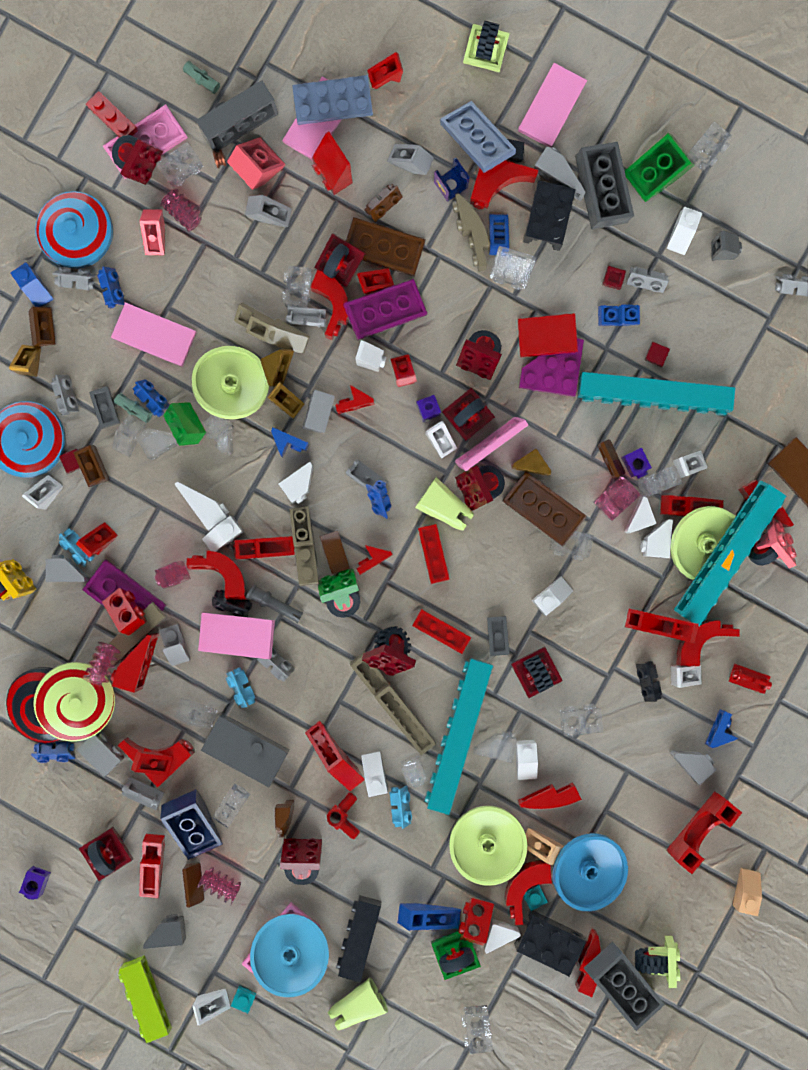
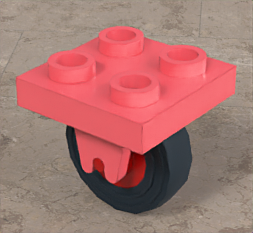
M773 517L772 522L767 525L768 532L762 534L761 538L752 547L748 557L756 565H767L777 558H781L788 568L796 566L795 557L797 554L792 547L794 543L790 533H785L782 523L780 521L777 522Z

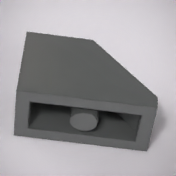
M721 231L711 241L712 260H735L742 252V243L739 242V236L736 234Z
M178 914L167 915L143 944V949L183 945L186 940L184 916H178Z

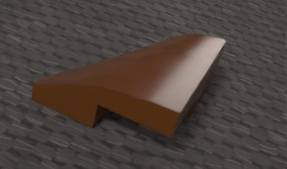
M286 800L285 804H277L275 806V829L279 834V838H284L290 827L294 811V800Z

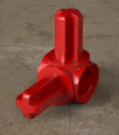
M348 792L338 806L335 804L328 812L327 822L336 830L341 829L354 840L359 835L360 830L347 820L348 814L346 813L357 801V797ZM333 812H338L341 815V820L337 823L330 820V815Z

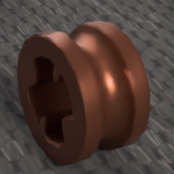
M219 149V152L212 151L217 168H220V165L227 166L222 149Z

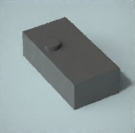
M263 80L227 102L219 103L215 109L198 118L196 122L212 151L217 152L219 149L226 147L277 116L278 111L273 96Z
M618 142L582 147L575 158L581 185L586 192L584 199L591 230L628 223L634 217Z
M221 714L201 751L257 782L270 787L290 749L231 717Z
M613 942L584 967V970L635 1031L665 1005Z

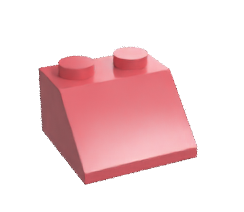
M261 137L236 145L227 161L252 190L265 185L285 166V163Z

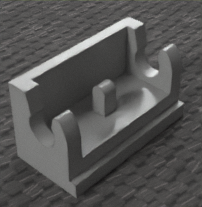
M317 390L312 391L302 428L325 433L335 396Z
M358 459L346 471L347 476L366 490V484L373 486L378 480H382L385 484L388 483V481Z

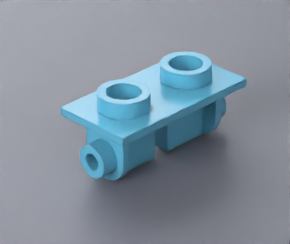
M67 529L64 532L65 536L60 533V546L65 551L69 550L72 554V559L77 565L81 564L83 567H86V560L90 562L95 558L94 555L89 558L76 545L80 537L74 530Z
M241 667L233 670L235 674L232 671L226 673V681L228 686L234 690L236 704L240 705L241 708L248 707L246 702L248 705L255 703L254 699L256 697L251 686L243 688V685L249 681L244 670H241Z
M407 786L400 789L399 787H392L389 792L391 806H398L397 809H391L392 823L395 824V827H402L404 829L412 821V812L409 807L410 793Z

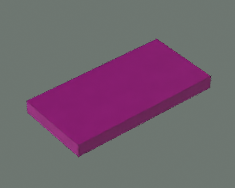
M414 279L343 304L357 340L416 320L428 314Z
M107 559L102 562L82 589L101 605H103V600L117 589L122 588L134 594L136 598L134 601L143 611L153 602L161 611L167 606Z

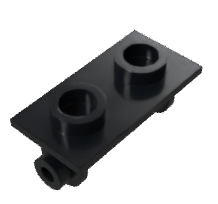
M216 590L214 597H212L214 608L219 611H229L234 616L248 617L249 610H251L253 605L247 599L235 600V602L226 600L224 590Z
M653 661L645 662V664H636L637 676L640 680L644 701L657 702V700L662 699L661 695L663 694L660 682H653L654 678H658L656 664H653Z

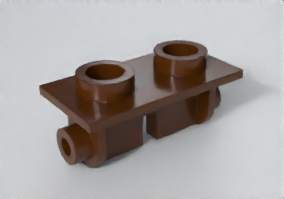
M387 185L378 194L381 198L380 201L375 197L366 205L364 211L371 215L375 223L403 198L397 185Z

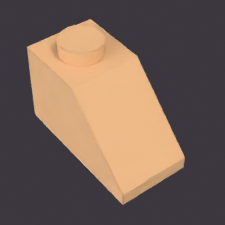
M528 828L525 833L527 850L547 864L554 865L559 852L564 846Z
M741 868L733 907L738 912L758 916L762 901L761 873Z

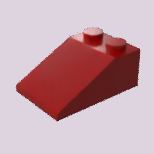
M329 131L326 132L312 156V168L317 176H322V184L327 191L331 190L333 195L353 183L350 163L331 133Z
M158 633L147 635L117 667V670L114 669L111 675L112 687L133 693L143 689L159 637Z

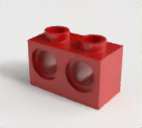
M119 588L103 600L102 603L118 631L129 636L147 621L143 616L145 615L143 609L134 601L136 600L134 594L129 590L126 591Z
M475 898L465 902L463 914H466L464 922L461 921L459 927L461 940L482 946L486 944L494 908L493 903ZM475 906L482 910L481 916H476L473 913ZM470 926L477 928V936H472L469 933Z

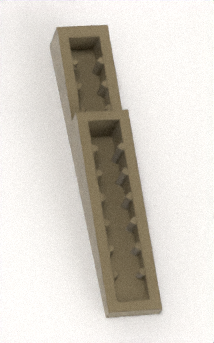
M154 602L151 603L144 610L145 615L143 616L147 621L144 625L129 636L119 633L87 664L98 668L104 674L108 673L166 615Z
M361 653L350 662V666L422 756L436 745V742L380 670L372 668L368 663L362 661L363 653Z

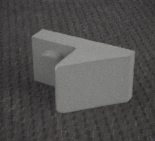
M176 624L161 629L160 633L165 646L162 650L171 666L190 661L180 625Z

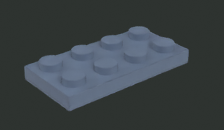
M368 75L292 85L298 125L373 115Z
M472 101L440 119L441 126L484 173L516 154V148Z

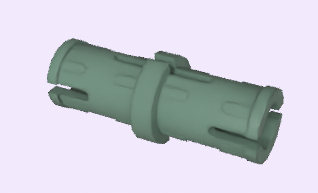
M191 61L185 63L183 72L195 79L198 85H203L213 94L219 90L220 83L211 78L207 71L199 69Z
M122 393L118 394L114 400V403L124 408L128 414L138 417L145 423L149 422L153 416V413L143 408L139 402L127 398Z

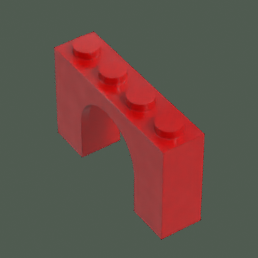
M714 791L666 851L677 863L693 874L705 860L699 854V848L706 835L721 823L731 828L742 812Z

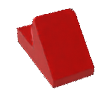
M398 52L393 53L367 70L372 88L378 89L389 81L401 82L403 68Z
M389 268L357 274L365 295L394 286Z
M409 354L391 358L398 387L417 382Z
M350 385L354 400H350V398L342 399L335 406L337 413L342 414L372 406L375 403L372 397Z
M104 522L80 538L76 545L90 558L94 554L99 555L118 535Z
M365 545L372 559L369 560L368 557L358 563L359 567L356 569L361 575L393 554L391 551Z
M145 748L144 751L136 752L131 770L138 773L167 776L173 757Z

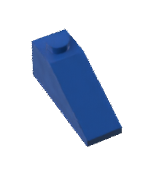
M400 903L397 923L408 931L458 929L461 909L420 903Z

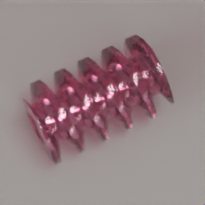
M176 188L162 199L160 206H163L165 211H169V214L174 216L176 221H180L181 226L190 232L200 224L202 217H199L201 210L197 209L194 212V204L188 207L190 200L182 201L184 194L177 196L179 190Z
M98 642L101 646H96L95 650L98 653H93L92 658L94 660L89 662L91 667L86 669L89 675H84L83 679L94 685L102 686V683L109 682L105 675H112L108 668H115L110 662L118 660L113 655L120 654L121 652L110 644Z
M214 867L206 870L197 888L204 884V892L211 888L210 895L218 892L217 899L224 895V903L231 899L232 905L241 888V882L239 881L234 885V878L227 881V874L220 878L221 871L219 870L213 874Z

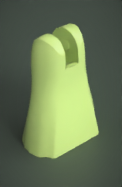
M437 477L415 507L458 530H464L467 526L460 519L456 518L459 513H462L463 516L472 519L474 516L472 510Z
M368 978L347 996L336 1002L329 1009L328 1015L331 1019L341 1014L343 1015L334 1024L337 1030H342L359 1022L388 1012V1007L381 993H378V988L373 979Z

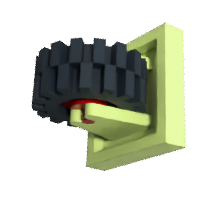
M485 20L483 26L473 24L463 63L500 73L510 33L500 31V24Z
M665 936V947H646L645 949L640 948L635 951V968L637 971H641V973L647 972V974L666 976L668 987L677 988V981H680V969H678V962L676 961H680V950L678 949L677 942H674L673 936Z

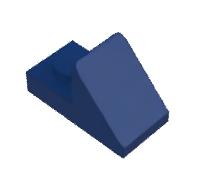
M272 427L271 432L282 458L289 444L291 445L290 448L301 453V450L307 451L309 447L308 442Z
M721 709L719 710L705 742L707 746L716 748L738 739L725 732L731 725L732 714Z

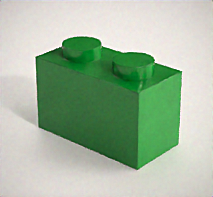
M171 403L163 416L178 445L199 444L206 431L191 403Z

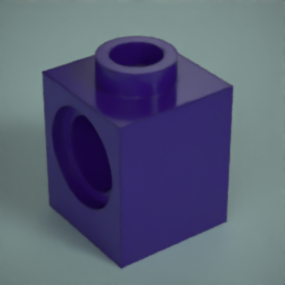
M435 395L416 401V406L423 422L441 415Z
M642 447L621 457L631 478L637 476L639 479L647 475V470L652 468ZM635 459L641 462V468L639 470L635 469L633 466V461Z
M32 866L26 872L19 893L23 894L27 899H38L44 893L51 872ZM31 881H35L38 884V888H34L31 885Z

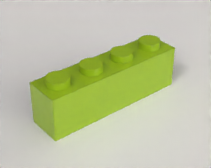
M145 955L123 963L119 969L118 976L120 982L124 983L126 988V998L132 1004L133 1017L135 1020H138L140 1025L139 1032L141 1037L145 1039L147 1044L169 1035L172 1026Z

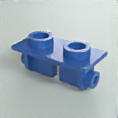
M103 266L102 270L98 271L97 277L101 289H108L102 292L105 305H108V308L116 307L115 304L124 305V294L120 288L119 276L115 268Z
M146 379L136 381L137 385L133 387L134 394L142 403L149 400L146 407L154 416H162L164 414L163 410L169 407L167 399L154 389V385Z
M378 480L373 486L366 484L367 495L371 501L373 512L387 519L386 512L390 510L392 505L388 494H386L385 482Z
M56 742L55 749H53V743H38L34 745V752L36 753H31V756L41 763H47L49 760L68 762L69 759H75L71 754V751H74V743Z

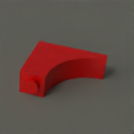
M506 160L485 173L479 168L470 204L477 209H488L493 197L504 187L518 182L535 183L538 170Z
M321 721L305 732L327 772L346 789L351 791L365 780L358 767L343 752Z
M128 737L118 745L132 761H134L137 751H144L145 747L134 743ZM181 739L169 747L152 749L172 756L171 766L167 776L144 774L158 788L195 753L192 750V744L187 740Z

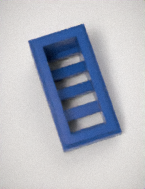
M489 214V255H508L510 248L508 215ZM494 223H504V225H494ZM494 230H504V232H494ZM494 238H504V240H494Z

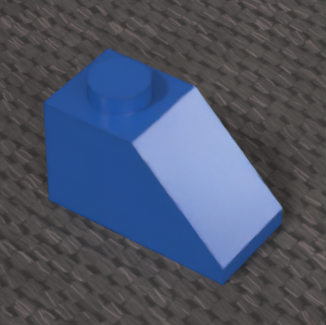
M27 262L10 272L20 289L35 307H43L54 299L34 268Z

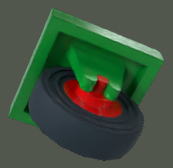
M346 569L333 576H324L319 580V596L322 603L326 602L330 613L340 618L350 617L356 613L361 601L354 569Z
M459 931L431 941L444 980L481 967L473 943L461 940Z

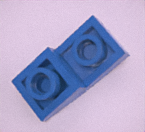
M622 304L620 306L601 305L598 307V326H631L640 324V305Z

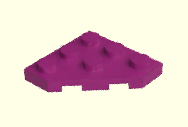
M577 339L578 352L541 355L521 369L519 389L575 397L584 339Z

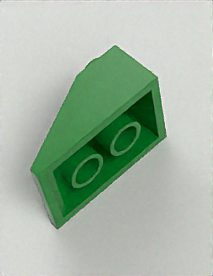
M667 133L625 170V176L641 198L647 202L681 178L695 164L674 136Z

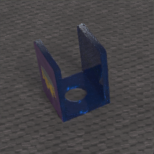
M456 157L453 159L452 169L447 173L441 175L438 170L434 172V183L447 202L453 199L455 194H460L468 189L470 177ZM454 180L457 186L451 190L446 182Z

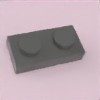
M106 386L89 392L100 428L105 429L120 424L110 388Z
M487 617L490 656L510 655L507 617Z

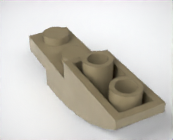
M455 194L452 207L454 213H457L459 220H456L458 232L461 231L463 237L470 235L468 243L469 247L474 250V255H472L474 267L477 266L478 272L485 271L487 263L484 251H488L490 248L488 235L473 207L460 194Z
M244 303L238 305L234 321L247 328L246 332L277 347L292 349L294 352L302 354L305 353L310 338L309 335L280 319L273 320Z
M309 506L291 508L290 517L299 586L319 584Z

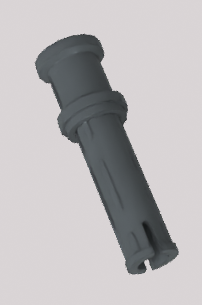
M255 583L246 596V599L258 602L261 607L267 606L295 621L297 624L303 612L272 597L271 592H265L256 587Z

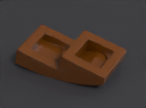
M338 530L321 535L320 539L331 573L334 574L349 569L350 566Z

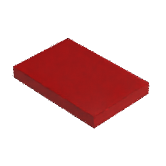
M575 313L518 319L520 357L578 352Z

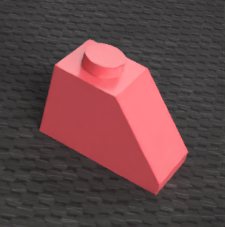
M143 209L140 227L145 255H164L165 224L163 210Z

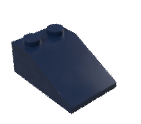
M196 789L161 805L160 819L188 860L223 845L208 808Z

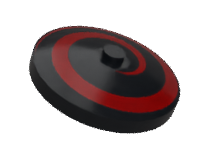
M36 667L19 675L11 684L6 699L7 713L16 730L25 738L43 744L61 741V739L55 738L42 728L34 711L36 688L42 678L53 669L50 667Z

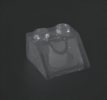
M499 246L490 278L499 284L509 283L515 289H526L536 257Z

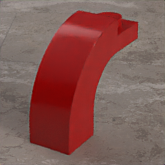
M317 270L310 288L312 292L327 298L333 306V313L325 331V337L333 340L334 336L338 337L341 326L339 324L341 323L346 326L348 324L349 318L343 305L348 302L343 287L335 278L332 279L322 271Z
M206 551V558H203L201 555H193L192 558H187L186 566L189 570H213L222 575L225 580L226 600H246V587L242 573L230 558L214 551Z
M630 608L625 623L626 628L695 643L699 625Z
M720 620L702 622L698 626L695 643L680 641L677 649L676 664L680 666H700L701 649L707 640L716 636L740 637V629L734 628L733 624H722L721 628Z
M535 860L524 864L517 874L508 881L505 890L506 906H513L509 907L510 919H514L515 925H523L522 899L525 892L538 884H552L551 865L543 860Z

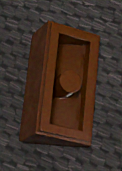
M32 307L28 311L32 346L55 345L51 307Z
M608 439L599 443L597 447L612 478L615 479L626 473L611 440Z
M90 444L73 452L88 487L110 480L95 445Z
M199 862L186 864L182 869L187 908L197 905L205 899L201 864Z

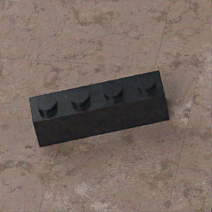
M359 895L358 901L354 900L351 910L354 913L353 920L349 919L346 931H349L348 938L343 939L341 950H344L343 957H338L336 969H339V977L361 982L382 901Z

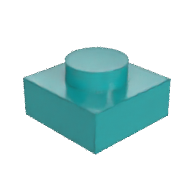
M539 884L529 888L523 896L531 911L548 903Z
M239 986L230 1007L248 1014L257 993Z

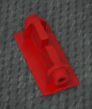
M737 664L733 665L728 682L765 694L766 689L770 690L772 682H769L771 676Z

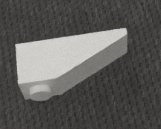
M175 483L177 489L208 531H211L216 525L229 517L227 515L229 510L223 503L219 504L215 500L182 483Z

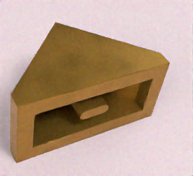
M21 345L9 369L17 374L37 377L41 347Z
M280 349L260 359L269 386H277L279 382L284 384L294 350Z
M280 382L267 397L293 419L305 405Z
M537 449L516 461L511 469L546 476L551 475V469Z

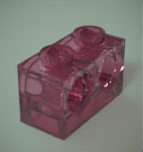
M621 476L593 503L607 518L613 521L641 494L630 481Z
M176 561L155 570L156 575L154 576L157 585L161 586L162 589L171 588L191 579L184 561Z

